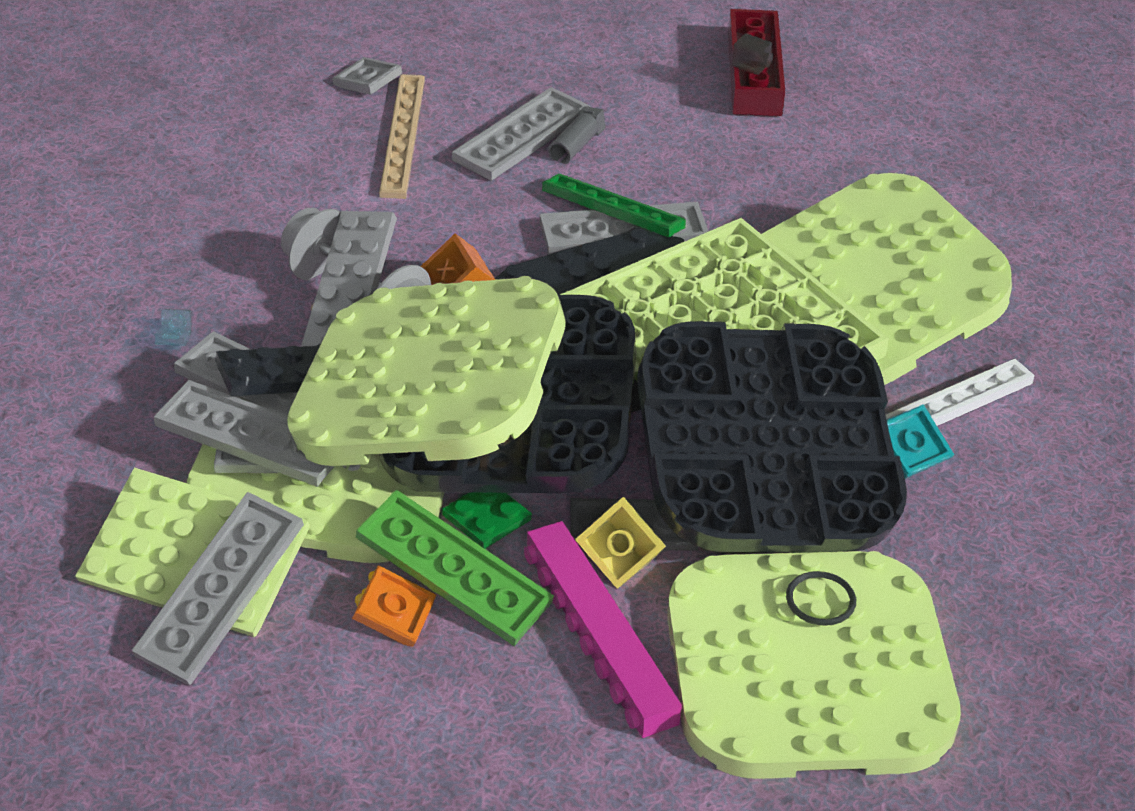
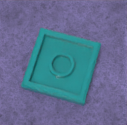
M924 404L887 420L894 456H900L905 479L942 463L955 455Z

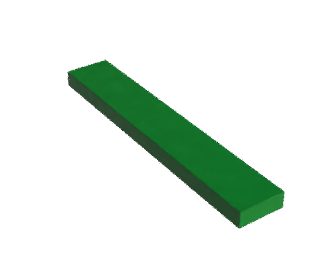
M560 173L542 182V191L666 237L673 236L686 226V219Z

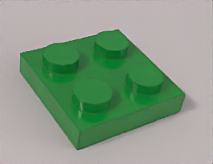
M467 493L442 508V515L484 549L532 520V513L507 493Z

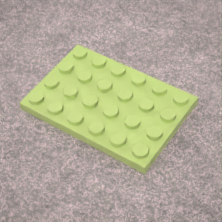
M134 468L75 577L80 582L163 608L241 500ZM302 518L304 526L230 630L252 637L257 635L310 528L308 520Z

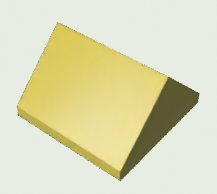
M624 497L575 539L617 589L649 564L666 547Z

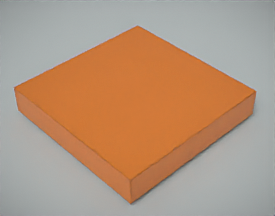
M378 565L352 619L403 645L413 647L437 595Z

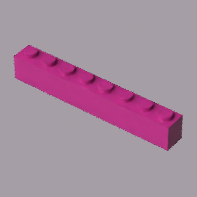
M560 521L528 531L527 546L524 547V554L528 564H535L538 569L537 574L543 587L548 586L551 594L554 595V606L556 609L562 608L569 630L571 632L576 631L579 635L583 653L586 656H592L598 677L601 680H607L614 703H621L625 709V718L631 729L636 728L641 737L645 738L680 725L682 704L564 522Z

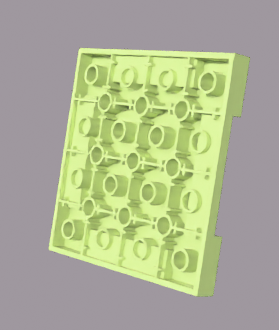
M742 218L560 294L601 297L613 302L614 308L621 313L626 312L634 325L636 338L634 377L636 381L639 365L650 341L652 342L658 337L663 329L688 321L726 322L727 329L781 330L784 323L826 325L850 334L849 340L854 342L859 348L865 346L876 361L886 357L889 338Z

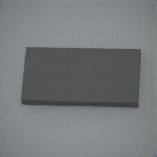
M570 498V533L573 538L576 539L620 499ZM626 499L666 545L663 550L698 551L699 547L685 541L669 528L660 516L654 499Z

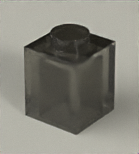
M745 33L733 46L732 66L759 75L772 62V42Z

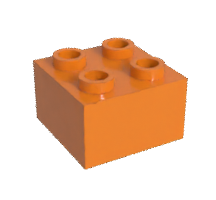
M456 233L420 266L429 274L431 285L436 283L450 284L463 281L495 280L477 250Z

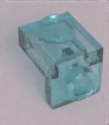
M165 308L161 312V328L155 333V345H164V348L169 350L181 349L182 346L188 343L192 335L191 310Z

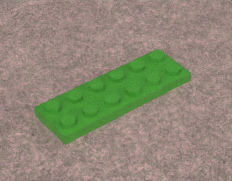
M397 489L356 530L355 538L513 646L519 642L553 602V594Z

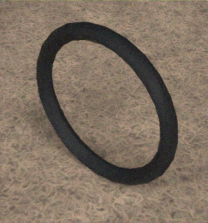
M812 571L801 574L791 581L786 590V600L791 611L800 619L814 625L828 626L841 623L853 614L856 607V595L850 584L843 578L829 572ZM826 578L835 581L846 590L850 599L849 606L838 617L831 619L814 618L803 613L796 606L793 600V591L804 580Z

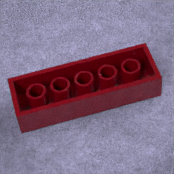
M730 9L728 46L732 114L783 116L786 90L778 11Z

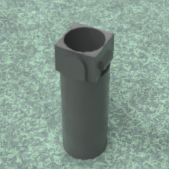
M584 106L577 113L576 119L549 145L548 153L551 159L558 161L567 152L568 155L561 163H569L595 135H599L606 128L604 110Z

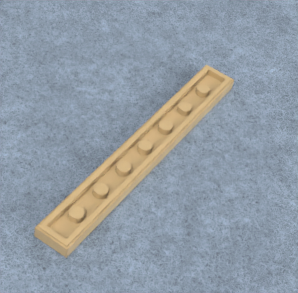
M401 74L399 77L379 192L380 198L406 199L425 82V76Z

